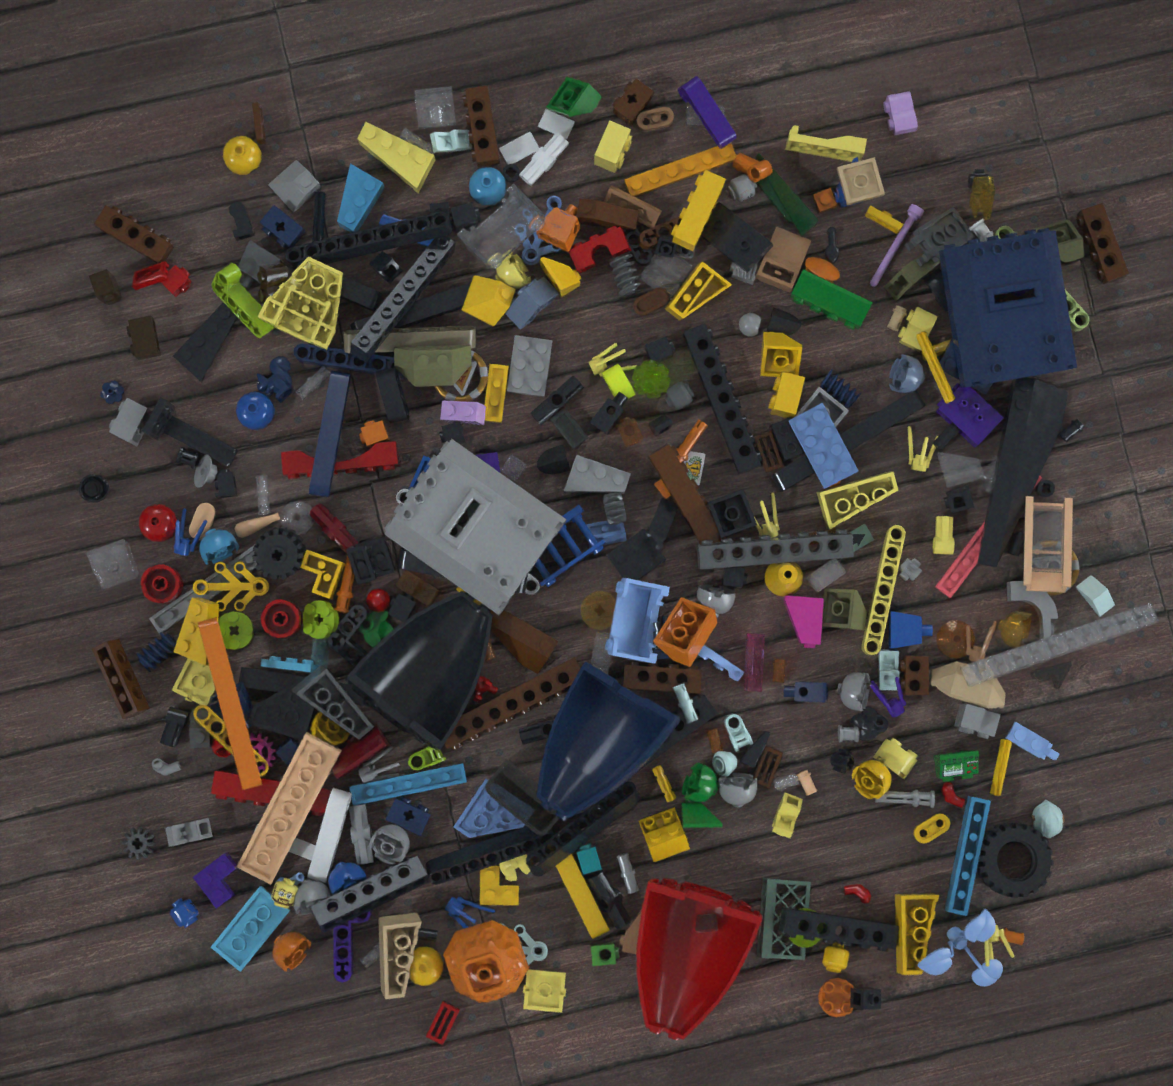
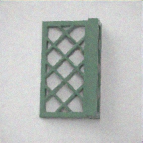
M763 878L760 913L763 918L758 931V957L805 960L806 948L800 947V955H793L788 950L793 943L790 942L785 946L780 940L785 933L781 932L777 936L773 931V926L780 922L781 915L778 916L775 912V906L779 902L786 908L793 909L799 903L803 908H809L811 882ZM777 884H784L788 889L781 897L776 892ZM798 885L805 886V894L798 898L793 890ZM791 893L797 901L788 907L783 899ZM778 941L784 949L778 954L771 953L772 945Z

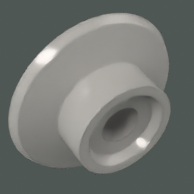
M204 455L196 467L194 484L197 488L202 487L206 482L212 483L216 477L217 466L212 464V459L209 455Z

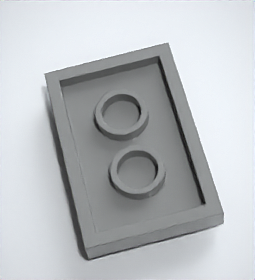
M515 335L507 392L545 398L553 340Z

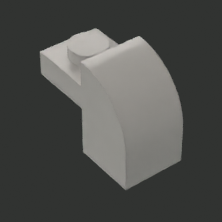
M209 818L165 827L169 847L213 837Z

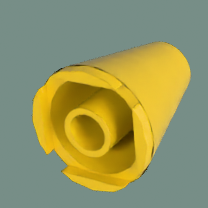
M796 562L770 564L765 572L766 586L772 593L784 597L796 593L803 582L802 570ZM785 572L789 575V578L784 576Z

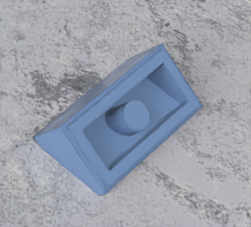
M608 521L587 524V527L598 543L604 540L606 542L604 545L627 540L623 522L617 525H610Z

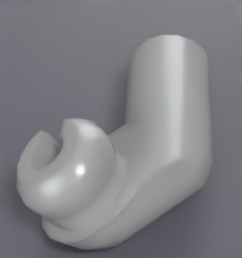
M159 758L152 761L153 770L163 776L181 770L179 761L167 764Z

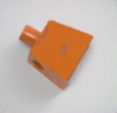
M569 204L565 211L557 207L553 208L536 226L535 230L538 238L569 252L580 229L579 220L576 217L578 208L572 204Z

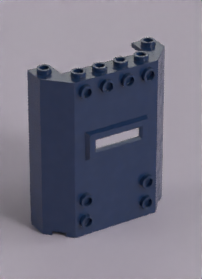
M1049 228L1037 230L1036 233V229L1024 231V235L1017 236V232L1005 234L1006 238L999 239L998 236L987 237V241L984 242L974 239L969 240L967 245L957 247L956 244L945 245L944 249L939 251L961 388L1077 368L1056 230L1049 231ZM1034 288L1035 297L995 304L994 295Z

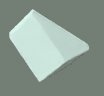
M1092 575L1076 586L1099 617L1115 606L1108 589Z

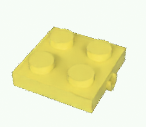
M188 658L172 691L186 697L187 701H194L200 705L208 706L210 697L216 691L209 665L206 666Z
M528 969L526 985L523 986V993H525L523 1009L562 1013L563 998L566 997V989H564L566 972Z

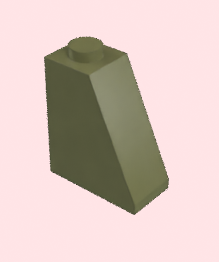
M922 252L902 268L884 288L897 301L940 264V261L934 263L931 259L924 265L919 266L916 260L924 254Z

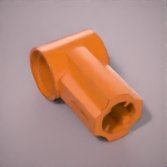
M742 153L737 154L733 160V167L747 174L753 182H758L770 176L773 171L769 161H758Z

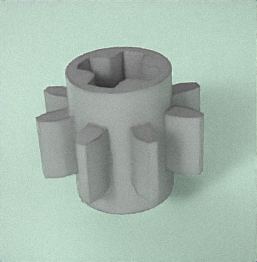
M907 558L898 568L901 571L899 576L905 581L908 579L914 581L922 572L919 568L921 563L915 558L912 560Z

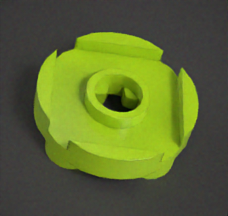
M317 600L304 607L303 631L305 634H309L315 639H326L330 637L329 635L332 632L336 631L339 616L337 610L333 609L330 602ZM319 616L323 618V622H320V624L318 622Z
M232 611L219 618L218 623L225 648L237 650L245 648L250 644L254 636V626L247 615ZM238 626L239 629L237 631L239 634L231 635L230 628Z

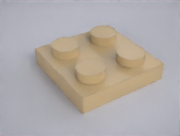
M875 157L837 167L847 205L885 195Z

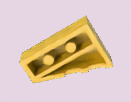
M702 261L697 264L665 307V310L678 320H682L732 284Z
M191 598L174 649L175 653L203 665H209L198 622L215 617L218 620L219 604L205 598Z

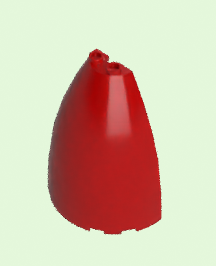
M653 878L648 881L637 941V981L645 1027L650 1032L660 1034L662 1031L668 1033V1037L673 1040H684L718 1005L735 981L753 945L763 917L758 910L753 912L751 905L740 900L735 902L731 895L687 881L678 884V881L675 879L663 878V881L658 882L659 879Z

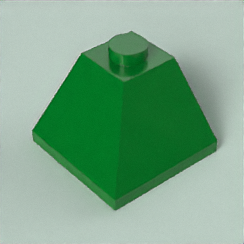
M566 77L546 108L569 117L591 113L597 107L602 96L589 83Z
M685 799V802H681V825L683 828L722 827V822L701 802L696 803Z

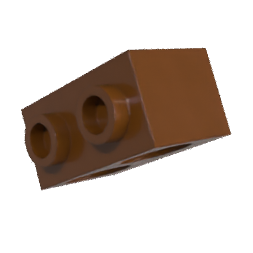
M904 656L903 660H900V672H903V679H900V685L903 695H929V656ZM911 661L918 663V670L915 672L909 668ZM912 680L918 683L916 691H912L909 687V683Z

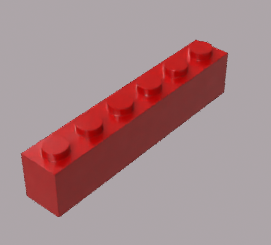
M215 770L211 794H216L215 798L227 800V797H233L235 802L246 803V800L254 801V805L265 806V803H270L281 781L260 777L262 785L243 790L238 773ZM321 788L310 809L312 815L322 816L325 813L332 789Z

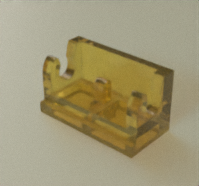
M993 177L973 178L969 208H971L974 218H977V212H982L984 219L990 220L995 196Z

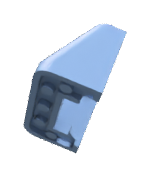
M623 578L617 582V598L609 639H607L605 644V650H607L609 655L656 664L657 654L653 653L652 648H656V645L653 644V632L655 631L653 623L657 622L659 608L664 604V602L660 601L663 596L668 597L670 587Z

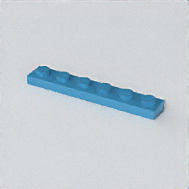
M464 763L350 786L349 789L350 793H352V804L355 806L466 783L467 778Z

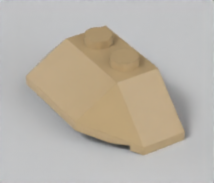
M958 661L932 669L930 685L936 686L949 697L986 709L1004 708L1006 693L994 673Z

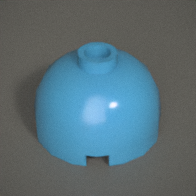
M492 167L479 168L469 180L470 195L480 205L497 204L506 194L504 176L500 171Z
M211 529L205 533L206 536L201 540L199 551L205 564H209L208 561H212L215 564L232 556L231 551L234 549L237 551L240 546L235 537L227 530Z

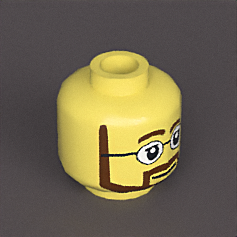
M284 878L283 881L275 883L271 895L274 905L286 909L294 905L295 896L298 891V886L294 885V880Z

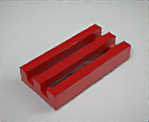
M164 261L135 271L132 287L138 290L167 280L165 274H168L167 268H169V264Z
M443 1001L426 1037L443 1045L460 1009ZM446 1007L448 1009L439 1025V1028L435 1036L431 1035V1033L442 1013L443 1008ZM452 1010L454 1011L453 1017L442 1039H439V1034Z

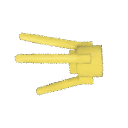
M614 343L599 355L593 357L589 364L594 375L599 374L602 377L601 373L605 371L604 369L608 368L606 362L620 356L626 350L623 349L603 358V356L617 346V343ZM637 365L625 366L621 368L623 371H627L631 369H636Z
M908 426V464L911 465V470L926 472L936 447L933 444L928 457L925 456L929 439L925 437L921 455H915L914 458L912 428Z
M774 492L771 493L772 522L769 520L764 502L760 501L766 524L762 525V529L756 520L757 525L755 527L760 536L770 535L773 538L779 534L778 530L780 528Z
M995 925L994 934L987 941H984L985 965L987 967L989 966V960L994 959L992 942L999 941V937H1001L1011 958H1014V953L1004 935V930L999 929L998 925Z

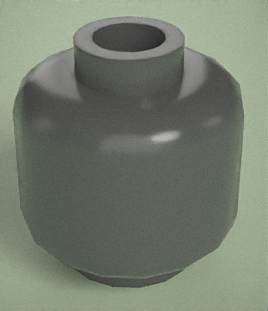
M679 381L667 389L665 400L670 407L674 406L680 410L692 403L695 394L688 383Z

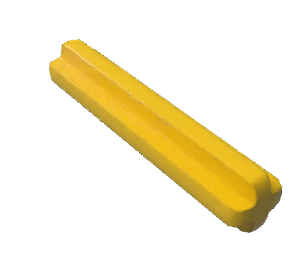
M1001 739L990 790V794L1000 796L1002 793L1012 744L1007 739Z

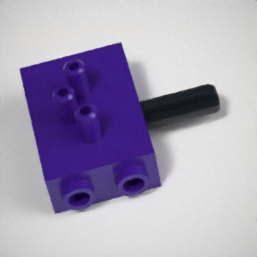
M957 383L952 388L955 400L945 403L944 399H942L937 404L939 408L936 412L950 424L933 442L934 446L939 450H942L957 433L975 448L1004 418L971 387L961 388L960 384Z

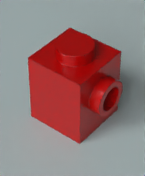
M176 265L168 271V274H165L167 280L161 281L175 297L180 293H185L190 288V283L192 282L188 278L190 276L188 271L184 267L179 269Z

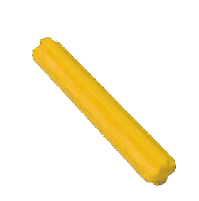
M924 331L917 334L918 343L945 403L954 401L955 396L927 333Z

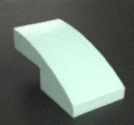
M469 130L431 133L433 153L472 149V143L469 141Z
M881 649L879 652V690H897L895 677L899 678L898 649Z

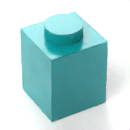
M591 844L582 845L580 850L577 851L583 875L601 870L602 867L596 847H591Z

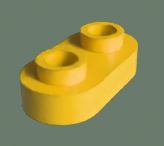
M935 814L914 828V838L920 843H928L949 829L950 820L944 814ZM939 819L943 822L942 826L940 827L936 825V822ZM921 830L926 831V835L924 837L920 836Z

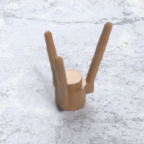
M994 621L992 627L989 628L983 647L974 645L973 649L971 648L970 625L966 626L967 649L965 654L970 655V661L984 663L986 651L997 621Z

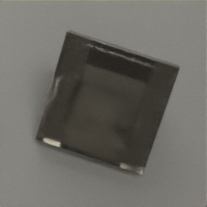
M716 913L697 915L695 930L699 933L718 931Z

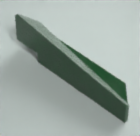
M759 153L755 160L761 161L765 159ZM772 168V174L756 182V184L789 224L793 222L799 234L803 236L815 227L819 220Z

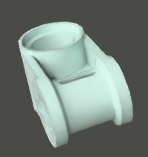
M733 713L728 714L724 719V725L735 752L748 744L753 745L752 738L741 717ZM732 717L738 719V725L735 728H731L728 725V721Z

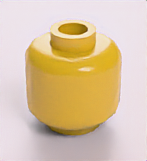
M833 943L832 946L825 947L822 964L826 967L827 971L841 973V970L847 968L849 951L844 948V945Z

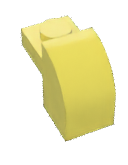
M786 792L784 793L772 823V832L791 838L803 799Z

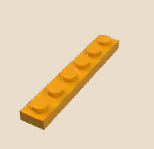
M729 143L722 149L716 146L624 179L628 193L637 197L701 174L705 170L709 171L729 164L736 158L732 143Z

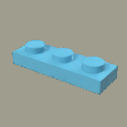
M270 656L269 660H261V667L313 672L320 665H314V661L302 660V663H297L298 659L286 658V661H281V657Z

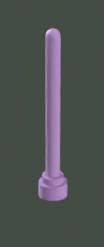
M911 204L907 210L908 218L871 279V286H877L912 224L923 215L924 210L917 205Z

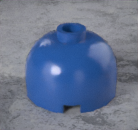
M250 392L239 399L236 406V414L243 426L250 430H260L266 428L271 420H273L275 408L267 395L261 392Z
M340 862L335 865V869L330 873L328 885L333 894L337 891L348 889L356 882L360 883L367 880V875L356 863Z

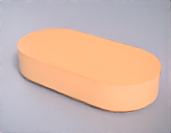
M202 503L197 507L189 527V534L192 538H195L204 520H207V524L199 540H202L206 536L205 533L211 529L216 516V510L211 504Z

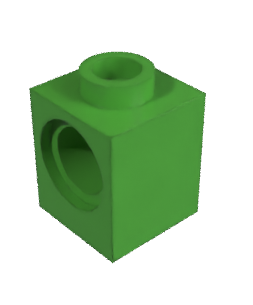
M614 942L591 944L593 966L616 964V959H619V949L614 947ZM608 949L611 952V956L608 959L601 958V950Z

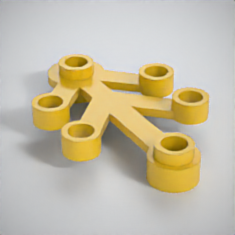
M218 561L214 566L215 571L221 573L230 583H207L204 579H198L193 584V591L197 595H204L207 591H229L222 599L216 601L217 604L219 602L224 603V608H219L220 612L226 609L227 604L241 590L250 591L242 599L236 600L234 608L237 611H243L255 596H263L269 589L268 581L263 577H255L242 561L235 563L234 570L237 573H241L249 582H240L226 568V564L223 561ZM218 564H222L224 566V569L222 571H219L217 569ZM242 564L243 570H237L236 565ZM199 583L204 584L205 588L203 590L198 589L197 585ZM261 583L263 588L257 589L256 584ZM242 602L244 607L239 609L236 604Z

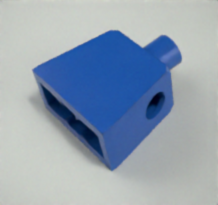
M894 611L888 614V649L922 644V636L933 635V626L922 625L921 616Z

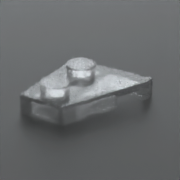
M943 452L937 453L947 488L984 478L979 459Z

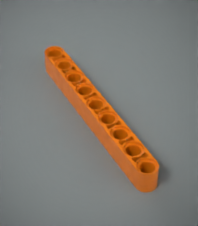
M217 617L198 622V627L242 789L245 790L262 785Z

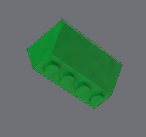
M804 269L790 295L793 298L792 301L796 304H805L810 307L811 311L818 314L822 312L832 321L837 322L839 320L845 323L844 326L851 330L860 328L873 303Z

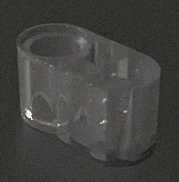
M836 558L831 559L806 578L818 593L844 575L846 570Z

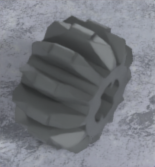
M611 492L604 495L603 503L608 523L610 525H617L626 522L627 517L622 494L620 492Z
M141 826L138 827L137 831L131 828V834L125 833L124 835L128 840L122 841V844L128 845V847L124 848L123 851L127 852L130 850L131 852L128 857L132 858L135 855L136 860H140L141 855L144 859L148 858L147 852H154L150 846L156 845V842L150 841V839L155 837L154 834L148 836L150 830L146 829L143 832ZM140 840V842H143V845L139 846L135 844V841Z

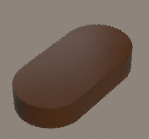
M663 287L654 288L634 301V311L642 316L653 312L668 302L669 293Z

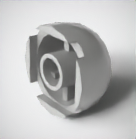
M711 584L699 585L697 591L698 604L714 609L716 617H719V614L728 612L732 608L735 601V590L724 586L715 588Z
M854 672L848 674L843 679V682L838 684L837 693L840 694L841 701L847 708L855 711H863L866 708L870 692L866 683H870L868 673Z
M732 773L733 777L721 776L719 778V793L727 803L732 804L734 807H743L744 804L754 799L757 792V778L754 780L753 775Z
M393 824L380 827L370 839V849L373 848L376 852L374 854L375 857L388 864L401 862L410 847L408 834L404 829Z
M312 879L301 882L294 901L296 914L301 911V915L312 914L310 906L314 905L318 900H325L331 897L328 887L324 883L312 881Z

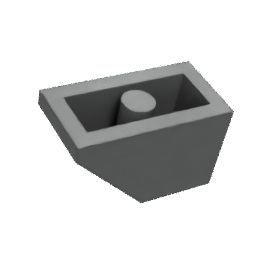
M192 709L189 727L190 748L211 747L213 737L196 722L194 718L195 709ZM204 709L199 710L197 713L199 719H206L208 716V712Z

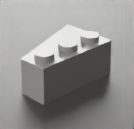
M576 455L564 493L608 494L620 492L624 494L631 473Z

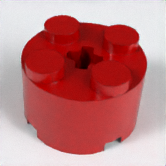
M163 564L155 565L143 573L141 588L148 600L159 604H170L182 593L183 579L174 568ZM160 581H164V588L159 585Z
M282 599L274 600L264 608L261 615V625L270 636L287 639L294 636L301 629L302 614L299 608L292 602ZM280 615L286 617L283 624L278 622Z

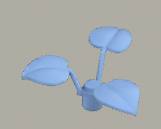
M984 909L979 916L968 923L964 931L959 927L950 928L947 931L949 948L943 947L935 950L921 960L917 966L931 975H940L946 972L952 965L950 958L954 956L953 947L959 950L965 949L978 967L972 973L974 983L979 986H989L995 983L1003 972L1001 962L996 959H990L988 967L985 965V962L981 965L967 947V939L973 943L976 940L984 942L994 934L996 927L992 915Z

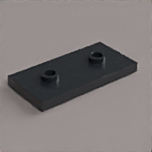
M720 202L712 209L709 220L704 225L701 234L704 240L746 273L773 247L772 242Z

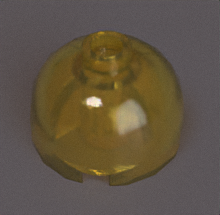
M1013 611L1007 614L1005 619L1000 620L998 630H1001V638L1007 646L1022 650L1025 643L1021 642L1023 639L1028 638L1031 628V613Z

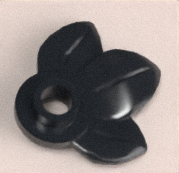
M868 706L861 713L854 715L850 719L852 724L862 729L859 735V740L862 741L875 740L878 734L884 733L888 728L887 719L878 715L875 709Z

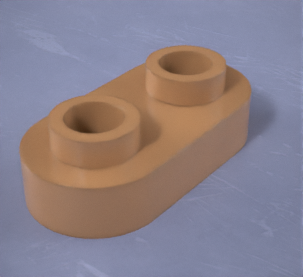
M668 107L641 112L637 117V127L644 132L668 127L673 122L674 113ZM665 115L668 119L663 121L661 116ZM648 120L649 124L644 125L642 122Z

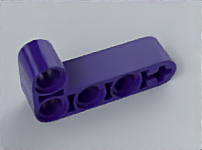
M695 76L677 89L684 102L690 103L720 149L737 139L736 133L698 76Z
M372 910L367 912L366 918L358 916L333 928L334 977L339 982H346L353 975V923L366 922L371 917ZM340 928L347 929V938L339 936L338 931ZM340 948L348 950L347 957L343 958L339 955ZM349 961V963L344 965V969L348 973L343 977V974L339 973V971L343 968V962Z

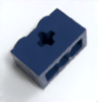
M275 205L272 206L260 221L263 227L261 230L268 236L274 235L277 238L276 242L283 248H286V246L289 248L294 247L306 233L303 227ZM278 227H284V232L282 230L279 231Z
M401 796L400 799L395 798L385 820L421 836L431 817V813L428 812L429 808L420 804L416 807L411 804V800ZM412 810V815L415 817L407 820V815L404 813Z

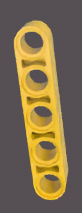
M197 706L194 710L196 722L233 755L231 746H228L225 742L228 734L224 721L208 706ZM204 709L208 712L206 719H199L197 717L199 710ZM214 723L222 725L223 728L219 733L211 730V726ZM253 749L256 763L260 762L265 765V770L259 773L260 777H263L268 772V763Z
M570 854L557 864L556 868L591 938L595 939L610 931L573 855Z

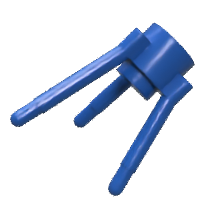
M183 508L181 523L179 520L176 521L174 553L188 556L190 551L194 552L195 545L207 524V520L203 521L191 544L190 539L183 538L186 509Z
M460 896L457 899L452 897L445 907V911L449 912L448 915L454 918L464 929L468 928V926L458 916L462 915L473 923H476V920L463 911L465 906L462 904L495 913L494 909L464 900Z

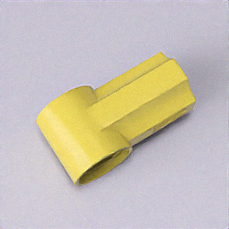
M937 516L935 537L933 538V554L953 555L955 546L953 517Z

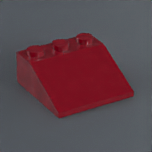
M378 725L374 726L360 739L354 736L346 741L348 745L343 749L340 746L338 747L341 752L332 767L335 777L338 779L346 776L391 744Z

